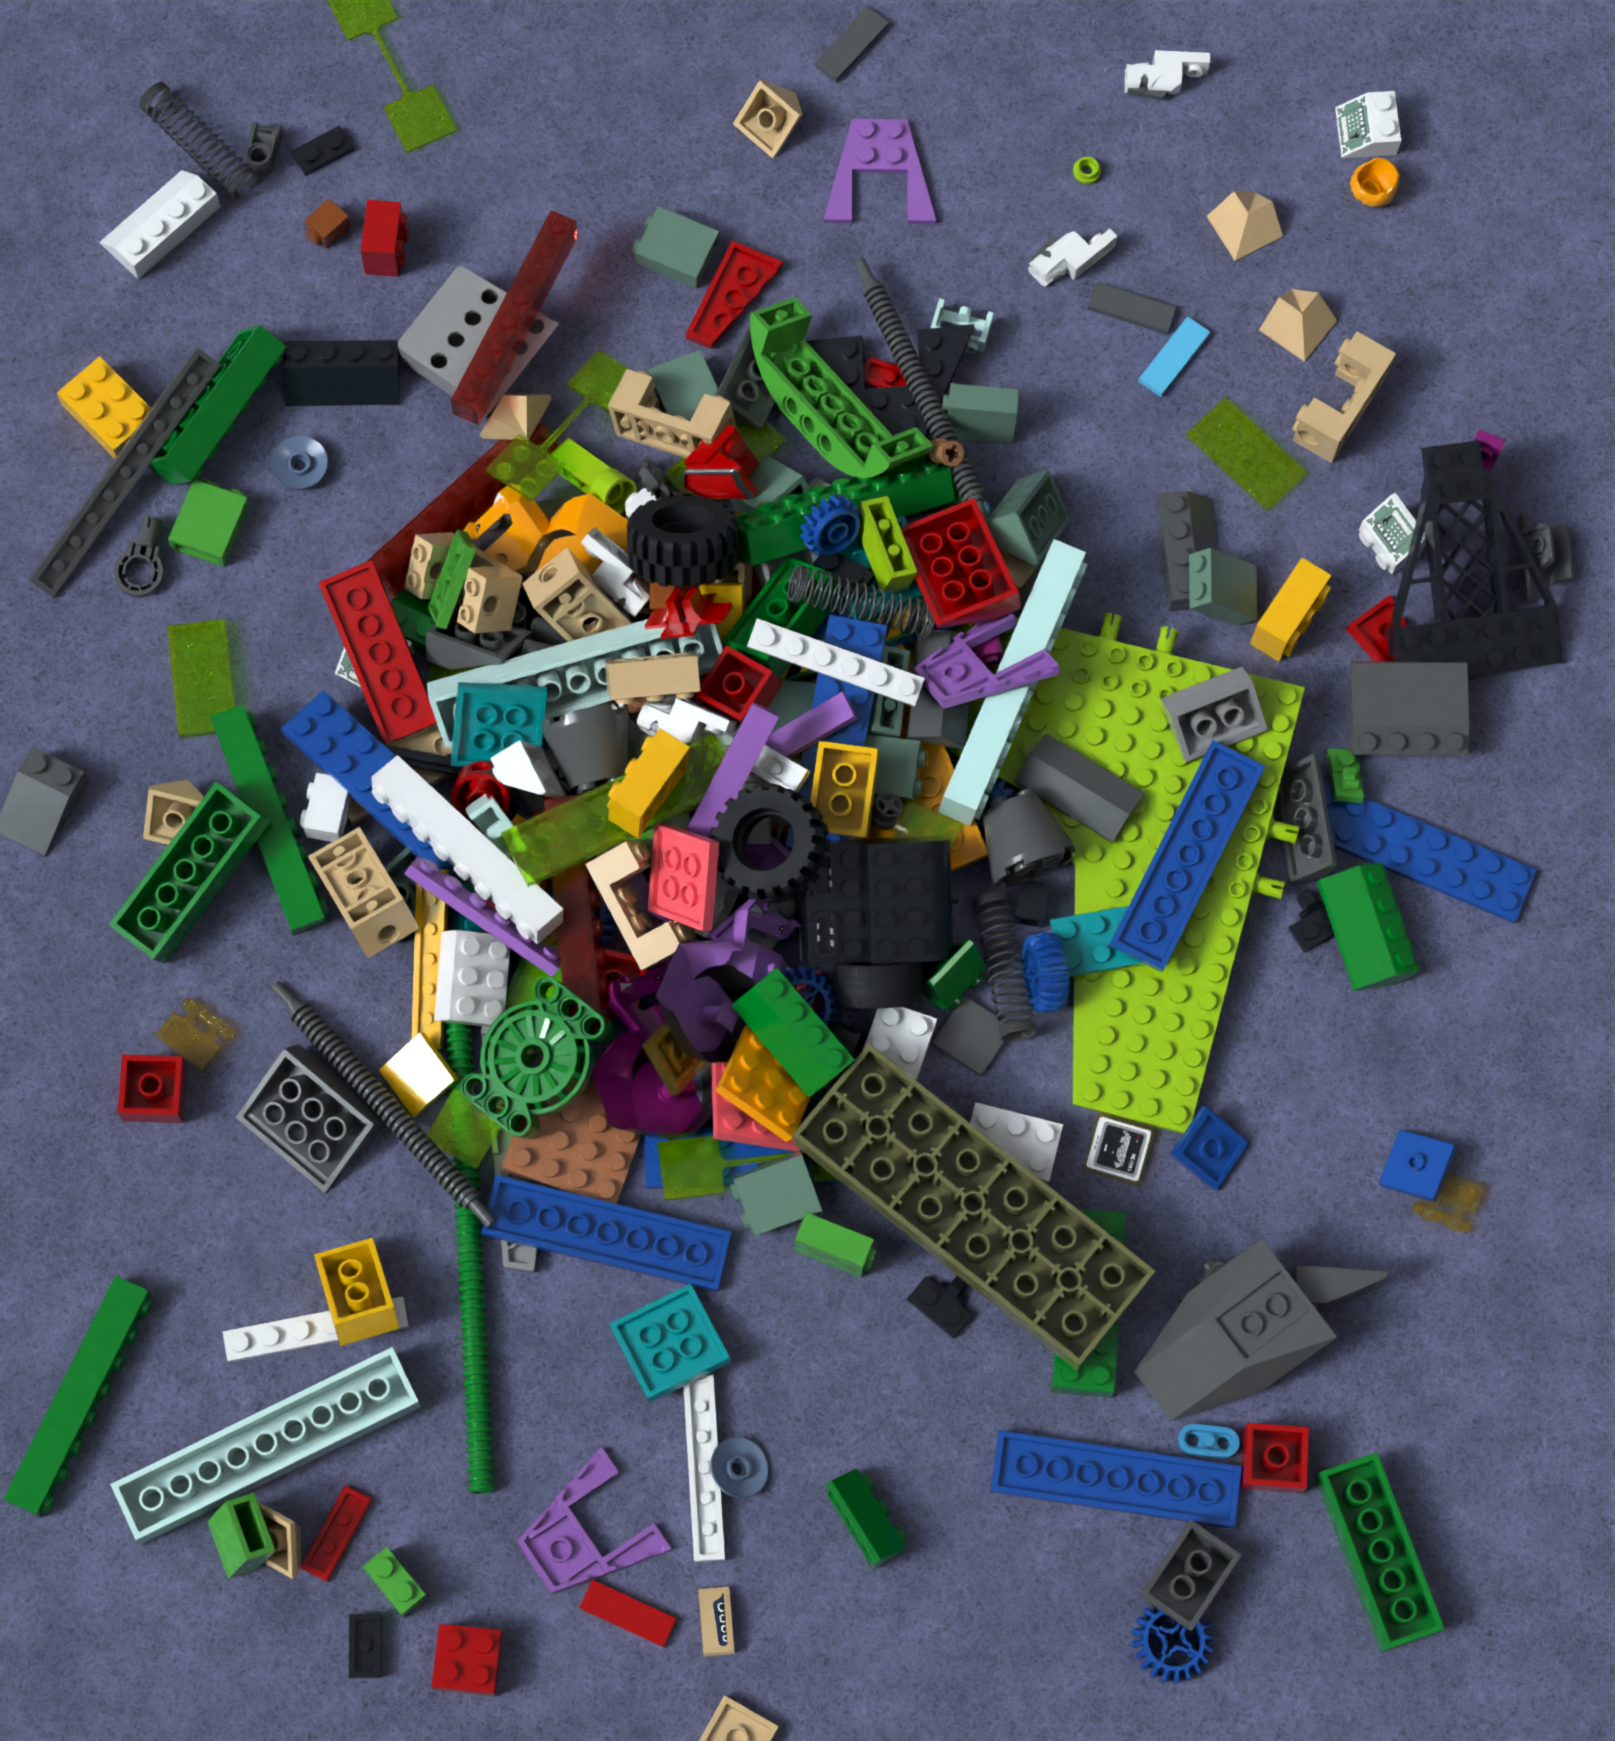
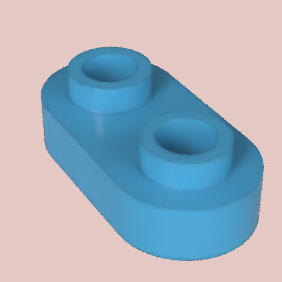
M1188 1424L1181 1429L1177 1437L1180 1450L1186 1455L1228 1459L1237 1452L1240 1444L1239 1437L1234 1430L1221 1426ZM1190 1435L1196 1436L1198 1444L1195 1446L1189 1445L1187 1437ZM1223 1438L1228 1441L1227 1449L1219 1448L1217 1444L1219 1439Z

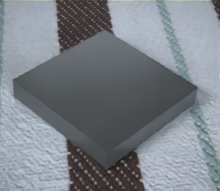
M964 995V998L952 1012L931 1045L981 1077L1005 1041L1000 1039L997 1027L1000 1021L995 1018L996 1015ZM1002 1023L1000 1027L1002 1028L1008 1025V1023Z

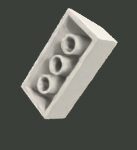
M181 170L102 239L100 244L139 279L220 208L217 193L198 175Z

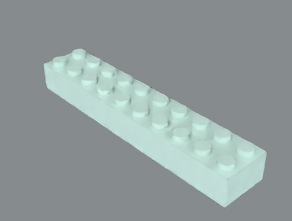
M1053 539L996 673L1043 649L1050 654L1087 567V564L1083 562L1086 552ZM1038 681L986 696L945 791L938 813L968 826H971L974 818L980 820L989 795L985 794V792L991 794L1000 769L996 766L1002 768L1011 746L1010 742L1014 740L1022 720L1021 716L1025 714Z
M646 619L507 659L501 664L487 665L428 682L429 702L445 748L452 747L458 682L547 687L544 719L546 720L564 715L567 712L613 701L609 698L607 691L605 660L693 652L698 658L699 676L709 673L723 651L716 623L700 625L694 636L661 639L660 636L665 628L645 629L644 625L648 620Z
M393 1347L110 1485L135 1540L142 1545L223 1505L226 1501L238 1498L421 1408Z

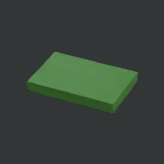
M460 529L455 532L428 604V610L436 626L447 629L467 576L468 568H470L476 552V547L468 532Z

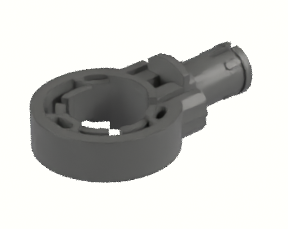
M143 515L139 539L135 543L134 541H129L127 551L118 558L115 564L114 576L118 586L132 597L143 598L151 596L162 587L165 581L166 572L161 561L163 548L155 545L161 519L155 516L150 518L149 515ZM137 562H147L152 567L150 580L154 584L151 586L148 582H145L142 585L131 583L128 578H124L129 585L125 587L121 579V572L124 577H128L127 573L131 565Z

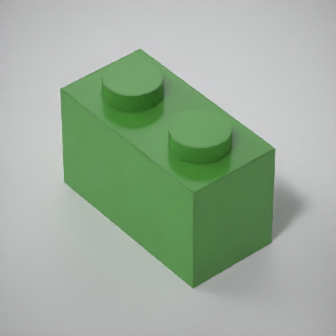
M387 1547L362 1566L403 1618L428 1599Z

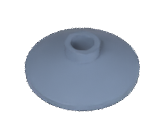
M293 436L277 445L272 453L270 466L273 476L281 485L292 490H305L315 486L323 479L328 468V458L325 449L316 440L306 436ZM302 462L305 464V468L296 470L295 465Z
M742 1437L728 1438L721 1442L712 1453L710 1461L711 1474L715 1483L723 1492L732 1497L747 1498L762 1489L768 1476V1464L764 1453L754 1442ZM732 1465L738 1467V1475L732 1471Z

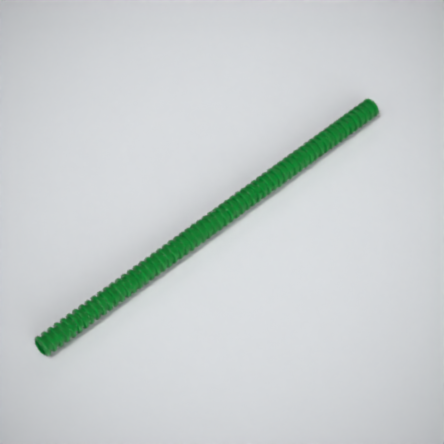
M445 1022V1026L448 1028L446 1036L449 1037L446 1040L449 1048L446 1050L447 1054L450 1055L447 1058V1062L458 1077V1080L448 1088L452 1091L449 1094V1099L452 1100L449 1103V1107L453 1110L450 1112V1117L453 1118L450 1122V1126L453 1127L451 1136H454L451 1140L454 1148L451 1151L455 1155L452 1158V1163L479 1190L480 1184L477 1181L480 1180V1175L477 1172L480 1169L479 1165H476L479 1161L476 1153L479 1150L475 1146L478 1143V1138L475 1137L478 1131L474 1128L477 1125V1120L474 1119L477 1112L473 1110L476 1106L464 1097L460 1089L463 1078L474 1071V1065L471 1064L474 1061V1057L471 1055L473 1047L470 1046L473 1043V1039L470 1037L472 1029L469 1028L471 1025ZM456 1203L454 1208L458 1212L455 1213V1218L458 1221L455 1223V1227L458 1228L456 1237L459 1238L456 1241V1245L459 1247L457 1255L460 1256V1259L457 1260L460 1268L457 1271L461 1275L458 1278V1283L461 1284L458 1291L462 1293V1296L459 1297V1302L462 1303L459 1310L463 1312V1315L460 1316V1321H463L460 1329L464 1331L461 1335V1339L464 1340L461 1348L465 1351L462 1353V1358L465 1359V1362L462 1363V1367L465 1368L463 1377L466 1378L463 1386L466 1387L464 1396L467 1397V1400L464 1401L467 1410L464 1412L468 1416V1419L465 1420L468 1429L465 1432L469 1435V1438L466 1439V1444H469L466 1452L470 1454V1457L467 1458V1463H470L467 1472L471 1473V1476L468 1477V1482L471 1483L468 1491L472 1492V1494H486L496 1490V1486L493 1485V1481L496 1479L495 1475H492V1472L495 1471V1466H492V1462L495 1459L494 1456H491V1453L494 1452V1447L491 1446V1443L494 1440L493 1437H490V1434L493 1433V1428L490 1427V1424L493 1421L492 1418H489V1415L492 1414V1409L489 1408L492 1401L488 1398L491 1395V1390L488 1389L491 1382L487 1379L490 1376V1371L487 1370L490 1363L486 1361V1358L489 1357V1352L486 1351L489 1344L485 1342V1339L488 1338V1333L485 1332L488 1325L484 1323V1320L487 1319V1314H484L487 1306L483 1304V1301L486 1300V1296L483 1295L486 1287L482 1285L485 1282V1277L482 1276L485 1268L481 1266L484 1263V1258L481 1257L484 1254V1250L480 1247L483 1245V1239H480L482 1230L479 1228L482 1226V1222L471 1209H466L464 1206L460 1207Z

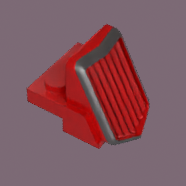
M730 425L710 445L702 441L684 461L687 467L683 470V488L695 495H700L701 498L752 499L759 493L748 476L760 463L737 429Z

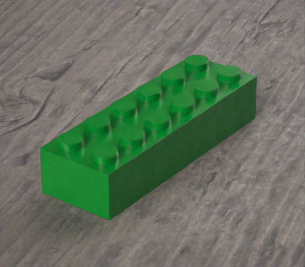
M261 325L240 330L218 360L220 366L148 467L171 485L194 482L198 479L204 470L201 466L207 458L210 459L216 454L220 447L217 443L223 435L227 436L233 430L236 424L234 419L239 413L242 414L250 406L252 401L249 398L255 390L259 391L267 381L265 375L270 368L274 369L283 358L281 353L286 346Z
M215 782L109 925L153 960L166 963L270 824L271 820L228 787Z
M1077 1208L1117 1241L1125 1245L1127 1213ZM1119 1320L1078 1371L1074 1370L1053 1353L1050 1392L1105 1398L1112 1397L1115 1387Z
M1376 1452L1319 1472L1315 1476V1480L1380 1652L1383 1653L1443 1631L1445 1628L1378 1453Z

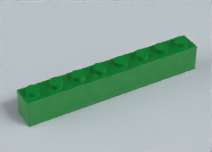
M243 704L211 715V722L240 797L271 820L257 842L293 936L326 924L324 915L329 914L324 898L317 899L314 888L319 887L313 870L307 872L304 862L309 860L303 843L297 845L293 835L298 834V830L293 817L287 819L283 808L288 807L283 791L276 792L273 782L277 781L278 778L273 765L269 764L266 766L263 755L268 754L262 737L256 739L253 729L258 726L252 711L246 713Z
M114 1277L3 1498L7 1503L40 1518L44 1512L49 1513L56 1500V1496L53 1493L58 1484L63 1485L70 1472V1468L67 1465L72 1455L77 1457L84 1444V1440L81 1437L86 1427L90 1429L94 1425L98 1416V1412L95 1409L99 1401H104L110 1393L112 1384L109 1381L113 1372L119 1373L123 1367L126 1356L122 1354L127 1344L133 1345L139 1334V1328L136 1326L141 1316L146 1318L152 1308L153 1301L150 1300L152 1295L148 1290L120 1277Z

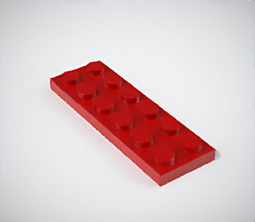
M374 560L367 561L318 582L384 745L437 724L429 702L427 689Z

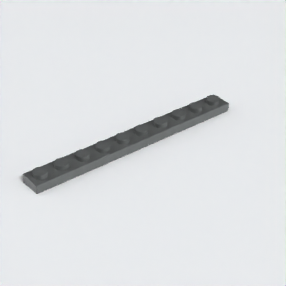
M198 347L192 350L30 575L29 581L50 596H55L220 366L217 361Z

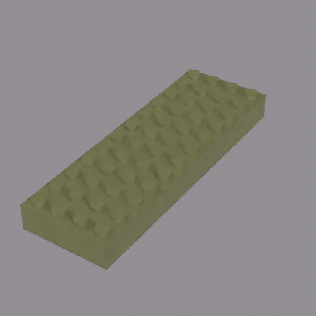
M871 1044L865 1047L792 1135V1143L1076 1371L1080 1369L1156 1272Z

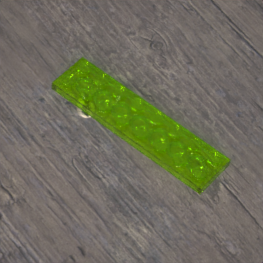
M714 733L688 745L690 753L687 771L643 833L653 829L654 823H666L699 806L725 756V752ZM627 774L501 832V838L527 887L635 837L608 820L609 808H607V804L610 800L608 793L616 781L621 783Z

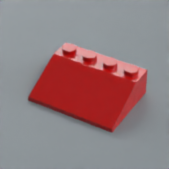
M975 498L900 527L918 572L915 580L937 628L994 620L1021 609L1019 591Z

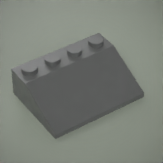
M1350 661L1347 748L1352 755H1468L1469 696L1467 662Z
M300 1044L283 1049L235 1117L324 1193L333 1186L367 1148L385 1124L356 1091Z

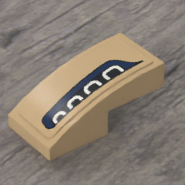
M729 1587L698 1589L703 1656L734 1654Z

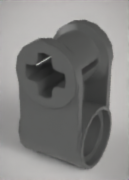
M253 122L251 126L246 157L248 167L253 168L258 173V177L268 176L274 168L277 151H279L282 140V126H276V128L261 126L259 122ZM257 159H265L262 162H255Z

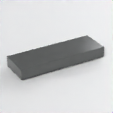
M867 6L817 60L815 67L837 83L889 26V22Z
M1096 282L1087 310L1167 335L1176 307Z

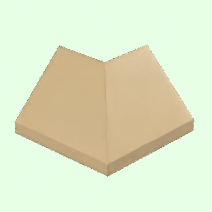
M762 79L757 83L733 125L773 159L778 155L803 114L795 92Z
M1234 191L1207 215L1209 222L1234 261L1283 237L1273 202L1256 192Z
M1291 289L1278 298L1259 331L1305 362L1335 325L1337 319L1319 293Z
M505 393L496 404L480 433L481 438L529 441L552 399L550 394Z
M188 779L149 787L143 839L169 845L204 798Z
M258 1502L275 1552L264 1563L294 1579L298 1577L301 1561V1527L291 1519Z

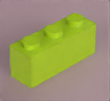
M888 496L861 501L858 506V510L861 512L859 517L861 525L858 534L878 586L882 587L884 591L890 589L892 592L908 589L918 572Z

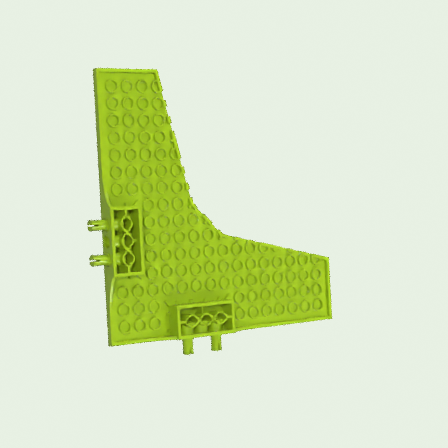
M1112 613L1104 614L1100 636L1097 637L1064 628L1060 629L1050 655L1059 664L1061 674L1038 681L1025 714L1021 716L1022 720L1014 740L1010 742L1011 746L1002 768L996 766L1000 769L997 778L1001 779V781L1005 780L1006 784L1024 790V788L1014 783V780L1029 753L1042 737L1048 734L1145 794L1114 843L1042 800L1069 836L1077 851V856L1072 860L1075 866V915L1129 906L1205 756L1203 755L1185 762L1169 726L1161 698L1232 671V669L1173 655L1179 631L1171 628L1169 638L1167 639L1169 628L1167 626L1160 628L1156 650L1117 642L1116 638L1123 618L1115 614L1111 625ZM1015 617L1016 623H1018L1020 618ZM975 623L952 629V631L958 634L960 632L965 634L975 626ZM1016 626L999 634L1004 654ZM916 642L904 645L905 650L910 651L909 660L911 665L915 662ZM1000 664L988 668L993 675L996 674ZM1247 673L1253 681L1267 730L1226 747L1264 765L1265 768L1163 972L1145 964L1074 977L1073 1106L1179 1134H1184L1192 1122L1251 897L1255 893L1281 900L1285 881L1260 876L1258 870L1266 839L1269 840L1271 837L1295 844L1300 826L1274 821L1272 816L1305 687ZM986 697L969 701L966 742ZM945 746L947 753L960 759L963 749Z

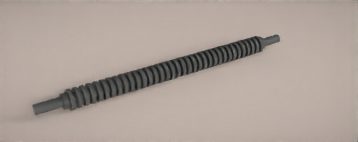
M864 258L858 259L855 265L864 282L863 295L927 424L933 440L944 438L948 441L960 443L883 283L879 282L878 279H874ZM964 452V458L959 465L947 467L951 469L952 479L963 502L975 498L986 521L989 518V514L983 504L985 502V493Z
M280 981L273 984L271 990L288 1007L287 1012L289 1013L290 1020L318 1048V1051L323 1054L348 1084L357 1091V1094L367 1102V1105L391 1129L394 1135L401 1140L404 1146L411 1151L413 1156L421 1162L422 1166L431 1173L432 1177L441 1184L442 1188L446 1190L452 1199L460 1207L464 1206L466 1209H471L487 1228H491L497 1220L479 1201L478 1190L472 1183L468 1181L462 1172L428 1137L425 1131L418 1126L415 1120L408 1115L403 1107L398 1104L393 1096L383 1088V1085L373 1077V1074L368 1071L344 1042L334 1034V1031L329 1028L307 1002H302L300 999L297 1000Z

